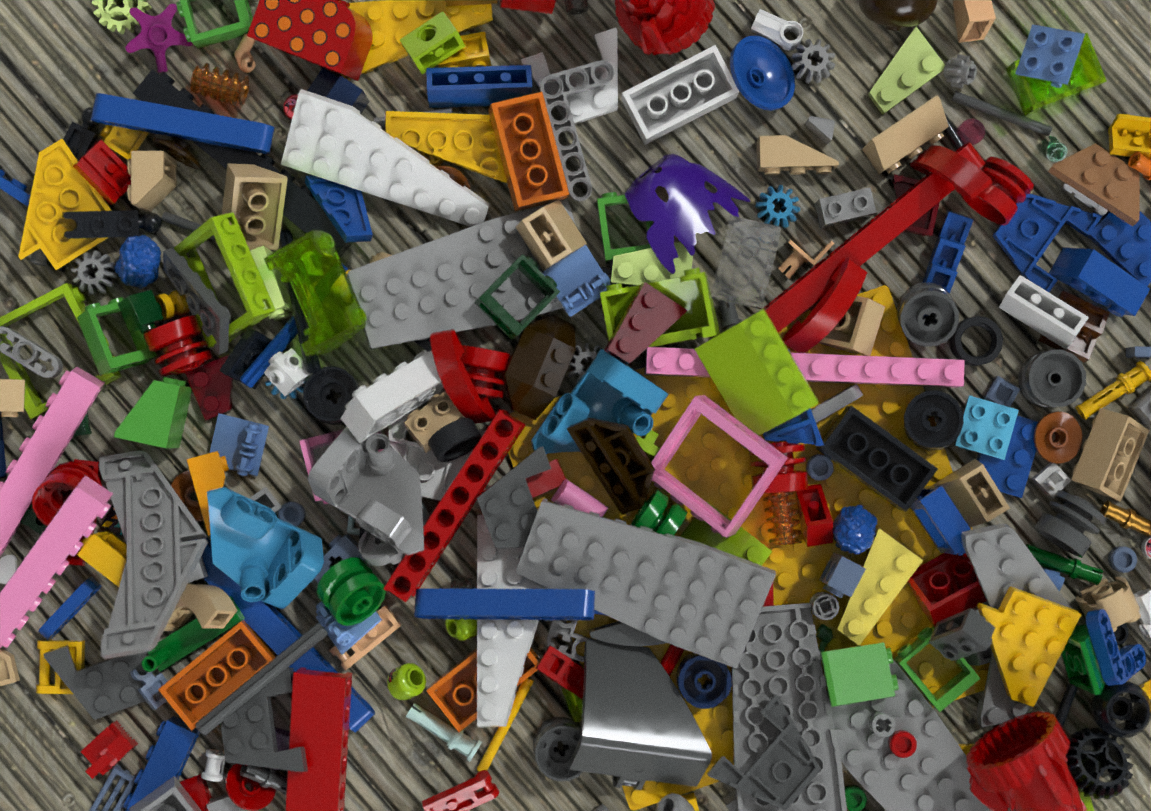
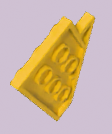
M63 139L39 152L18 255L19 259L22 260L36 250L41 249L55 270L109 238L64 239L63 233L73 231L76 228V223L72 219L63 218L62 212L112 211L103 197L73 167L78 161Z
M1010 586L998 609L982 603H978L977 607L980 615L995 627L990 646L1007 695L1012 700L1034 707L1081 614L1077 610Z

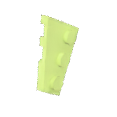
M917 27L910 33L867 94L882 115L944 70L945 64Z
M681 242L674 243L678 258L673 259L676 272L672 274L661 264L652 248L613 256L611 283L636 286L644 282L651 283L685 276L684 270L692 269L693 256L689 254Z

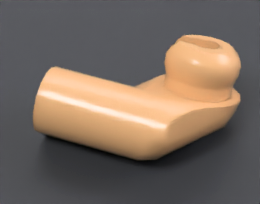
M247 34L243 35L234 53V57L239 69L245 73H250L256 67V63L250 53L256 40L248 37Z

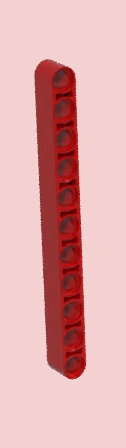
M971 142L964 144L955 151L978 168L983 167L986 163ZM929 172L763 307L778 333L827 293L835 283L831 277L846 258H849L858 266L864 264L955 189L953 184Z

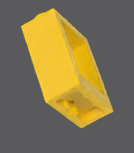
M111 531L98 532L93 535L90 534L88 538L85 537L82 541V549L77 555L119 587L127 560V544Z

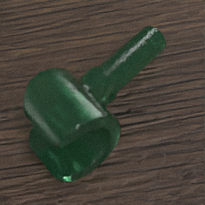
M821 624L816 632V637L821 640L818 648L820 654L824 652L825 647L833 638L832 630L824 624Z

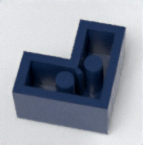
M325 68L321 69L307 90L311 93L353 106L360 111V114H362L370 102L361 88L342 76L338 78Z

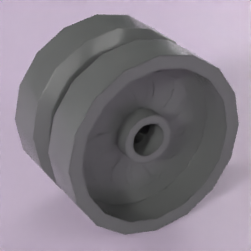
M931 282L918 283L908 288L901 296L897 305L898 320L905 336L913 343L924 347L938 346L948 341L955 333L959 324V311L950 293L942 286Z
M1065 350L1039 352L1030 356L1022 364L1018 374L1019 388L1022 395L1033 405L1041 408L1064 407L1074 403L1082 395L1086 385V371L1082 362L1070 352Z

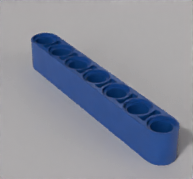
M96 93L91 115L92 121L105 125L262 154H270L275 127L264 123Z
M417 589L414 617L421 619L593 620L595 591L587 589Z

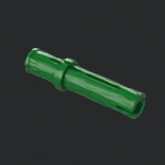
M1026 544V547L1041 566L1067 574L1068 578L1082 579L1095 585H1099L1102 580V569L1081 563V560L1076 558L1072 560Z

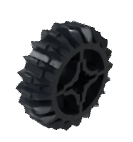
M1097 727L1091 730L1084 728L1079 732L1076 731L1068 738L1070 747L1065 755L1068 759L1066 764L1076 782L1078 791L1083 789L1084 797L1093 796L1094 800H1100L1101 798L1108 800L1113 796L1121 794L1123 789L1128 787V780L1133 776L1129 771L1132 769L1133 764L1127 761L1131 754L1124 753L1125 744L1119 745L1117 737L1113 736L1110 738L1109 734L1104 731L1100 732ZM1088 745L1093 746L1094 749L1092 751L1082 750V747ZM1101 776L1111 778L1109 782L1099 781Z

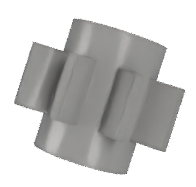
M958 54L957 58H951L945 64L944 77L947 79V82L951 83V87L962 89L964 84L969 85V83L974 81L977 67L974 61L969 60L970 56Z

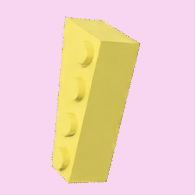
M879 528L863 566L866 570L852 597H850L837 630L857 645H860L923 560Z

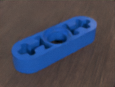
M92 576L89 577L41 626L38 632L48 641L51 640L99 591L102 585Z

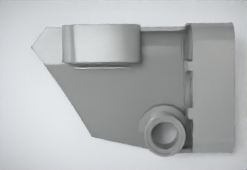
M346 426L309 472L308 482L314 495L356 519V522L364 530L404 554L411 555L424 551L423 509L419 473L391 447L387 436L374 434L359 443Z

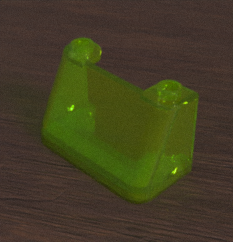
M312 230L264 258L269 271L277 269L283 274L280 277L281 281L291 283L307 320L309 328L303 332L305 336L309 335V338L301 344L306 357L329 353L337 349L363 330L367 320L366 313L357 300L334 247L335 243L332 236L321 230Z

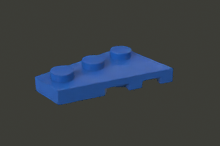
M314 175L305 177L304 183L345 243L372 240L373 234L362 191Z

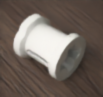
M206 750L205 771L201 774V778L208 781H224V751Z

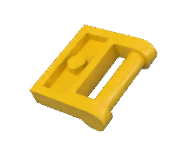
M37 640V649H40L39 684L36 685L37 694H73L56 672L55 684H50V664L43 654L51 651V649L68 645L76 670L85 668V640Z

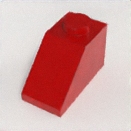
M810 485L807 490L795 491L801 528L807 547L833 543V520L822 485Z

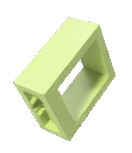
M265 246L250 250L276 310L267 318H274V321L289 317L288 312L293 311L291 299L274 252ZM263 301L265 305V308H263V310L268 309L265 301Z

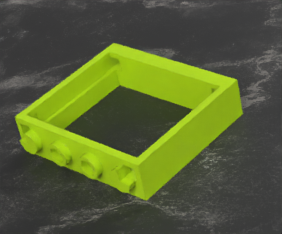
M234 212L211 217L173 248L179 256H183L186 259L190 269L198 273L206 288L211 289L215 294L196 249L214 235L247 311L229 324V342L244 333L248 327H253L276 311ZM263 301H265L268 309L263 310V308H265ZM197 314V319L202 328L203 323L201 321L199 314ZM202 329V334L208 343V348L214 347L216 340L212 335L207 337Z
M65 283L0 317V326L7 327L63 297L66 298L77 319L85 311L84 308L86 306L83 302L86 300L85 295L75 285ZM0 334L1 344L7 343L12 345L11 341L6 338L7 334ZM0 352V361L9 379L25 380L24 408L29 418L37 420L40 415L45 416L49 408L45 406L46 403H42L24 366ZM119 371L96 376V378L105 382L104 386L122 377Z

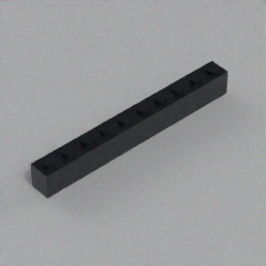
M152 69L133 92L141 101L215 114L204 104L200 107L193 102L195 97L185 88H182L180 91L173 86L175 81L163 71L159 75ZM192 141L226 169L227 164H254L285 175L288 180L283 215L337 259H340L353 243H345L319 203L313 199L314 196L309 188L304 184L299 188L293 183L296 178L284 168L279 172L273 167L275 161L267 154L258 155L256 152Z

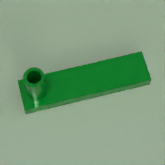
M230 596L237 612L224 628H202L198 619H194L159 641L154 649L147 652L149 655L142 660L143 669L152 672L158 668L161 672L244 620L245 617L233 598Z

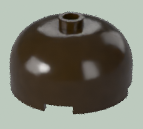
M858 0L863 14L869 20L885 25V29L900 31L901 27H912L925 22L933 14L938 1Z

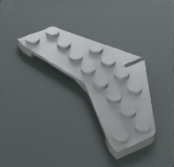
M141 450L99 457V469L108 491L113 493L110 498L127 544L126 564L109 626L104 630L101 641V656L104 659L145 653L156 647L208 543L205 539L207 538L206 534L147 452Z
M996 524L961 532L963 548L967 557L971 560L990 607L998 609L1009 587L1012 586L1071 608L1021 538L1009 525ZM993 652L983 698L979 699L977 707V722L982 728L1004 723L1017 716L1027 714L1031 707L1012 700L1007 695Z

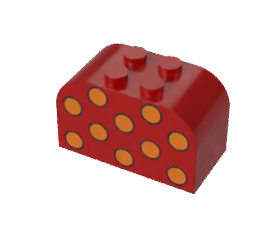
M259 0L247 33L248 37L356 81L359 80L373 39L372 29L368 21L360 14L349 8L350 4L343 0Z

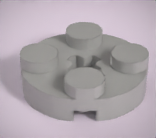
M367 531L363 533L359 540V552L369 566H383L389 563L397 564L403 559V552Z

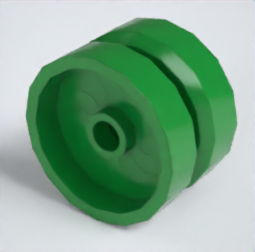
M656 490L642 508H639L630 525L639 528L641 526L653 529V532L666 535V533L675 535L688 511L676 503L671 505L663 514L669 498L659 490Z
M355 557L342 560L332 566L319 581L316 591L321 602L330 609V613L335 620L343 626H352L369 618L379 609L386 595V591L383 589L385 585L373 574L372 569L364 560Z

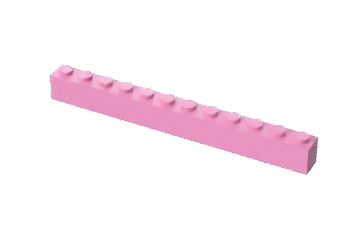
M646 348L645 375L711 378L695 349ZM791 353L807 382L950 388L964 386L965 360Z

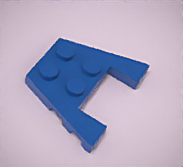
M1027 194L1026 200L1023 203H1015L1018 211L1008 225H999L992 236L1024 278L1050 292L1058 279L1036 265L1040 257L1064 223H1067L1087 237L1091 234L1102 216L1094 212L1083 211L1074 206L1069 207L1059 204L1054 200L1037 195Z

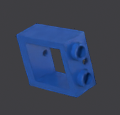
M926 486L910 508L940 553L958 554L959 556L965 554L961 532L971 530L943 486Z

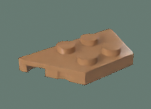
M1096 143L1054 163L1048 170L1049 173L1131 226H1134L1139 221L1140 172L1129 167L1127 163L1116 156L1109 154L1107 150Z

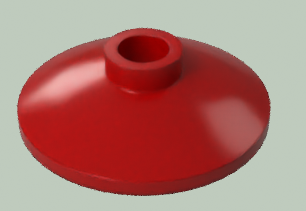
M234 764L228 771L225 780L227 794L233 803L249 811L260 810L269 805L275 796L276 790L270 787L263 788L258 782L240 776L243 764ZM244 785L249 786L251 792L248 791V790L245 788Z

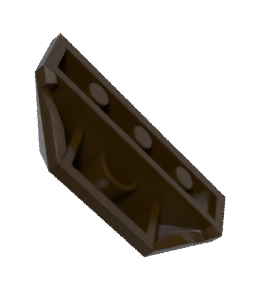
M550 315L527 325L521 332L503 374L512 410L536 420L556 397L576 350L575 325L555 315Z
M587 418L568 426L567 431L621 515L642 508L646 501L655 468L627 425L594 418Z

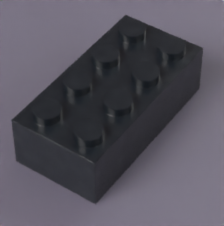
M847 406L822 439L824 445L816 447L818 451L890 504L905 512L908 511L938 470L853 406Z

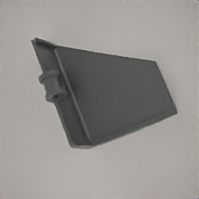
M588 638L585 642L581 732L580 739L570 761V770L613 776V786L617 788L623 785L633 787L634 790H641L646 780L696 787L710 764L712 752L683 697L653 652L648 647L623 646Z

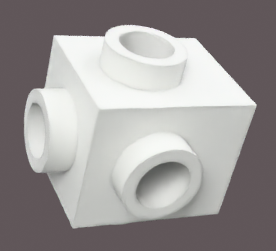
M292 348L283 354L279 351L273 355L268 361L270 366L264 372L270 382L284 396H287L303 385L312 374L305 370L303 359Z

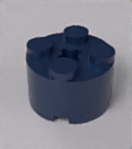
M691 653L683 658L677 669L676 680L682 696L697 708H713L726 699L730 693L732 678L728 667L723 663ZM703 674H706L710 679L705 681V685H701L698 678H702Z

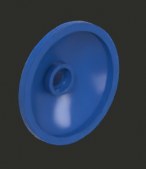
M748 36L739 41L734 46L730 57L731 75L739 92L751 104L764 110H778L785 106L792 99L795 90L794 73L786 55L776 44L761 36Z

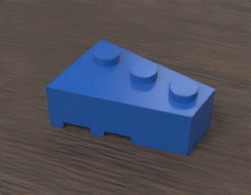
M1063 247L1049 272L1050 275L1088 296L1091 300L1109 308L1108 311L1118 317H1123V315L1136 316L1150 291V288L1094 249Z

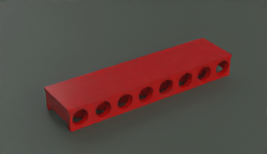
M499 410L424 525V551L411 555L405 554L383 588L385 591L388 590L404 602H407L411 595L413 597L416 595V590L420 589L476 503L477 497L481 494V491H484L526 424L510 415L507 410Z
M301 667L293 673L289 749L305 747L308 771L297 772L288 770L286 811H344L352 672L343 674L306 670V668Z

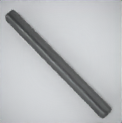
M316 623L195 724L198 731L203 735H207L328 634L324 626Z

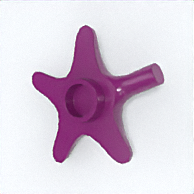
M173 3L157 16H150L134 7L130 8L129 11L131 16L140 24L141 31L126 45V51L133 53L146 48L152 50L158 73L162 71L168 72L165 54L169 46L193 45L192 42L187 41L185 34L176 31L171 26L172 18L177 11V5Z

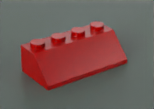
M943 553L919 566L907 581L922 611L934 628L938 621L970 608L973 609L978 603L987 601L971 560L967 557L966 553L960 556L958 554Z

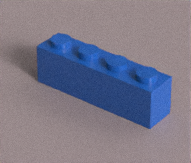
M531 65L426 68L429 108L490 106L492 103L532 94Z
M175 716L161 723L156 733L159 736L156 746L152 745L147 752L145 759L148 760L145 770L141 769L134 783L137 784L134 794L130 793L123 807L126 808V811H129L130 807L173 776L179 780L200 734L197 728L191 731L182 719Z

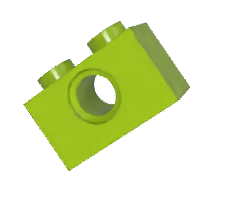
M443 11L400 39L407 54L422 75L427 72L426 68L435 67L465 47L457 29Z

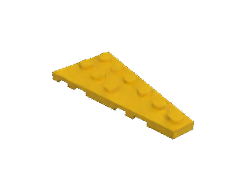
M381 0L349 3V8L363 16L372 29V45L361 74L369 73L386 63L390 64L409 56L400 39L442 11L449 18L458 33L469 31L493 21L492 4L446 6L445 0ZM341 75L348 81L352 80L351 78Z
M385 112V132L393 138L397 137L416 151L507 183L489 115Z

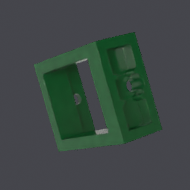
M523 254L474 302L511 340L517 337L560 293L556 288V282L550 276H544L538 270V264L531 257H525ZM517 268L545 295L519 323L491 296Z

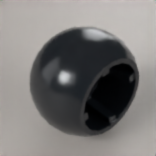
M1126 681L1122 685L1108 686L1105 683L1101 694L1094 695L1092 699L1091 710L1095 722L1105 733L1119 738L1136 736L1148 726L1151 719V702L1148 695L1142 688L1131 681ZM1120 701L1121 708L1119 711L1114 712V703ZM1113 718L1121 721L1124 720L1125 722L1117 724Z

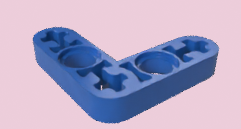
M1104 609L1087 612L1086 624L1103 680L1108 686L1122 685L1145 666L1146 655L1144 648L1140 644L1125 645L1119 650L1107 612Z

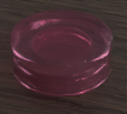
M967 119L958 127L957 133L964 144L971 142L974 146L984 138L985 128L979 120Z

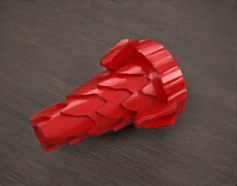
M615 0V13L619 25L631 42L647 55L674 54L682 49H687L706 32L715 10L714 0Z
M1037 711L1005 721L983 735L967 753V770L971 775L969 789L991 811H1008V807L1010 811H1087L1079 796L1076 782L1066 764L1068 759L1065 755L1070 747V741L1055 715L1050 714V712Z

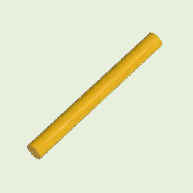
M528 677L523 681L516 692L507 725L505 727H498L477 767L479 772L488 770L534 682L531 678Z

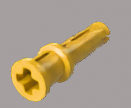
M1138 361L1136 367L1125 374H1118L1115 382L1097 392L1080 405H1077V412L1086 420L1099 411L1100 408H1104L1125 393H1134L1135 388L1144 382H1151V370L1144 362Z

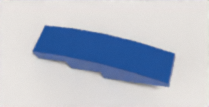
M947 210L922 283L931 282L940 285L950 293L958 273L956 271L966 247L965 241L972 226L973 218Z

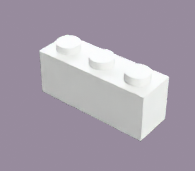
M1021 275L1009 289L999 306L1003 311L1066 350L1089 318Z

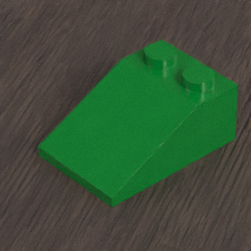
M1087 625L1076 626L1061 653L1069 683L1094 695L1101 694L1105 682Z

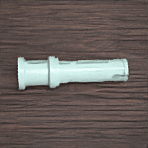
M417 703L413 704L406 715L407 718L447 743L446 746L450 750L455 749L466 756L469 762L482 744L481 740L476 741L464 733V730L458 732L452 726L417 705Z

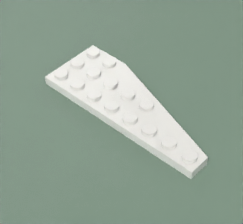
M303 89L299 91L281 165L470 227L484 222L490 203L466 186L462 187L452 180L449 174L443 170H438L429 163L428 159L397 137L393 138L376 122L369 121L353 106Z
M477 515V589H549L516 573L524 547L495 548L483 515ZM477 619V727H505L507 725L516 696L515 691L519 678L522 677L524 662L527 653L530 651L539 620Z

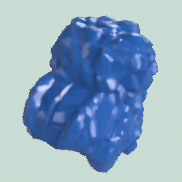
M146 235L128 237L119 249L120 256L116 262L115 272L121 277V281L126 286L143 289L158 278L161 251L157 244Z
M863 505L843 507L834 519L833 538L836 541V547L840 548L841 551L858 555L866 551L873 544L874 537L876 536L877 518L864 509Z

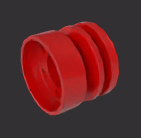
M990 156L985 160V165L980 169L991 178L993 183L973 200L962 195V198L971 209L989 221L1000 225H1008L1018 211L1015 203H1023L1026 200V195L1030 194L1033 190L1034 184L1016 166L998 157Z
M196 315L166 323L143 335L150 352L160 350L164 352L162 356L154 361L155 365L167 362L169 364L158 371L160 377L189 372L200 367L204 362L213 357L212 352L209 350L201 353L198 352V350L208 345L207 341H193V338L202 332Z
M462 345L465 352L460 358L479 397L487 396L488 399L503 398L504 392L493 390V384L505 386V381L496 378L495 372H505L510 354Z
M788 442L769 443L788 457V459L764 493L807 490V472L794 469V465L805 462L806 457H793V452L805 451V444ZM749 450V455H755ZM763 460L750 462V466L762 467L763 473L751 476L752 490L769 467Z
M69 461L61 463L36 488L32 497V508L37 518L44 525L48 526L85 475L102 486L98 475L90 467L80 462Z

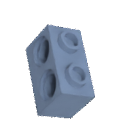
M833 553L819 581L825 583L823 589L840 598L844 594L852 597L866 568Z

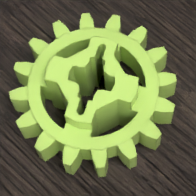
M107 0L92 1V4L99 8L93 13L100 18V24L103 26L107 25V29L111 32H114L117 28L120 34L125 33V28L134 33V26L136 24L140 27V24L129 13L130 8H136L138 4L137 8L145 13V10L151 9V5L145 2L147 0H108V3ZM121 2L125 4L122 8L119 6Z

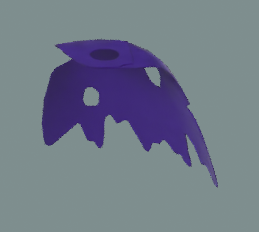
M668 154L662 157L639 175L625 192L626 199L634 216L640 221H654V224L647 231V240L658 260L672 274L676 272L673 259L678 258V253L674 246V235L685 246L689 254L693 256L695 253L694 246L697 243L696 233L709 232L715 235V230L708 215V210H714L713 202L721 205L738 219L739 209L731 198L751 202L738 189L700 164L689 163L686 159L676 154ZM658 167H661V172L654 173V171L658 169ZM706 181L716 187L717 192L711 193L708 191L704 183ZM658 186L664 187L668 193L669 199L666 203L655 192Z

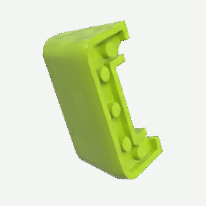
M700 267L684 270L685 276L647 283L688 310L648 347L694 340L699 337L707 338L720 334L706 272L700 273ZM622 283L608 285L606 286L607 291L600 292L609 341L640 285L622 288Z

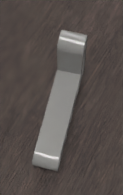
M605 60L550 74L542 79L539 86V92H543L569 196L575 201L588 199L592 193V185L567 96L607 85L614 76V68ZM597 67H605L607 69L608 78L606 80H598L594 71ZM572 74L582 76L584 83L581 87L575 88L570 84L569 77ZM548 81H554L557 83L559 90L554 95L547 94L544 90V84ZM560 106L565 110L566 116L563 120L558 121L552 117L551 110L554 107ZM569 132L573 137L572 144L569 146L561 145L558 141L559 134ZM569 157H575L580 162L579 169L575 172H571L566 168L565 163ZM577 182H582L587 187V192L583 197H577L573 193V185Z

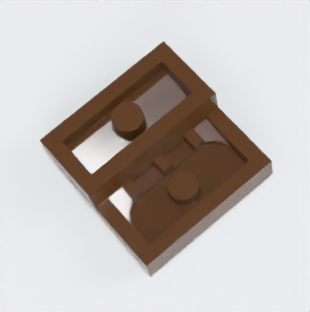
M1062 291L1058 298L1089 318L1067 350L1042 334L1038 341L1056 350L1070 352L1080 361L1086 363L1090 360L1097 338L1104 331L1110 312Z

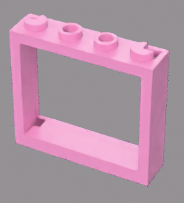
M700 395L693 398L651 462L655 468L652 481L654 486L668 491L673 501L687 506L691 510L690 513L696 519L706 521L711 525V530L714 533L718 532L727 538L737 533L788 457L707 396ZM701 414L769 465L732 521L728 520L664 470Z

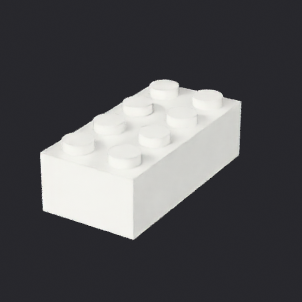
M716 45L622 92L621 100L643 143L646 145L736 99L739 90Z
M423 350L414 357V361L409 364L407 362L399 364L392 374L387 376L384 373L373 381V385L368 388L365 385L361 386L353 392V399L345 405L346 410L341 420L359 443L421 407L432 396L443 391L444 386L437 372L432 350L429 352Z

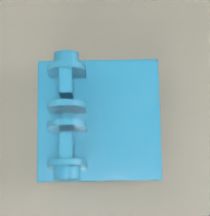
M969 395L963 413L964 424L954 446L1005 460L1019 410Z

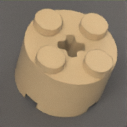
M1120 576L1115 577L1116 581L1108 582L1106 578L1102 579L1099 585L1092 583L1080 591L1082 594L1081 598L1076 597V601L1085 619L1088 611L1104 609L1109 616L1113 632L1117 630V626L1135 622L1141 617L1139 613L1140 607L1126 578Z

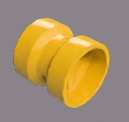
M173 290L169 295L163 293L155 296L156 302L161 306L163 320L171 319L175 314L181 316L190 312L185 295L180 296L177 290Z

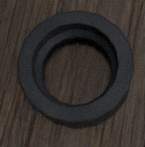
M975 316L964 319L958 324L955 333L950 337L949 344L957 360H965V365L979 366L990 363L997 358L1002 350L1003 336L1001 329L994 321L987 317ZM980 326L990 334L991 347L982 356H971L962 348L961 338L964 331L969 327Z
M462 418L437 430L429 439V446L437 461L449 462L472 451L482 436L472 419Z

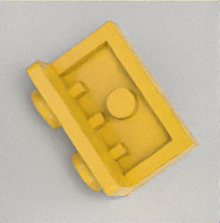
M1117 114L1108 129L1109 154L1131 157L1135 152H1140L1151 160V118Z

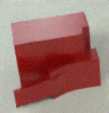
M117 720L106 727L81 751L92 764L85 771L92 779L98 773L102 776L105 775L138 745L135 739H132V736L130 737V734H127L128 732H125L126 730L120 727L121 724Z

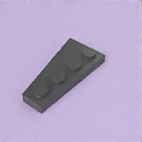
M173 248L163 251V270L180 296L185 295L188 308L193 316L199 314L203 323L202 329L207 337L212 335L216 340L214 348L218 354L228 351L229 321L231 320L229 310L217 301L214 292L206 288L198 273L190 269L183 256H179Z

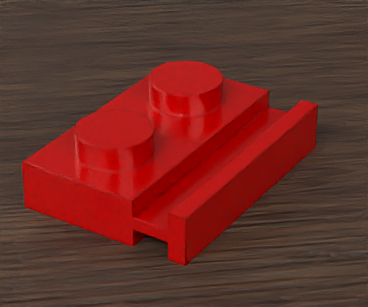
M102 140L97 141L73 165L110 205L114 204L127 191L128 185H131V175L128 172V167Z

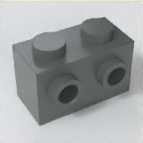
M970 608L938 621L929 643L939 650L945 658L955 661L988 649L992 643L991 637L995 627L982 615Z

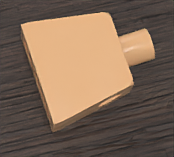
M954 0L953 8L958 43L984 40L996 19L992 1Z

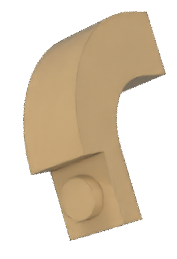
M187 584L164 631H177L185 625L193 613L196 615L202 628H224L237 612V609L227 593L214 585Z

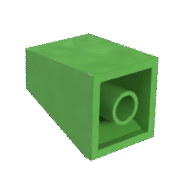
M163 377V381L154 380L117 428L114 437L161 448H180L192 388L185 386L186 381Z
M885 643L825 651L820 654L831 707L894 697L895 691L899 690L896 674L891 675L889 664H893L891 648H885Z

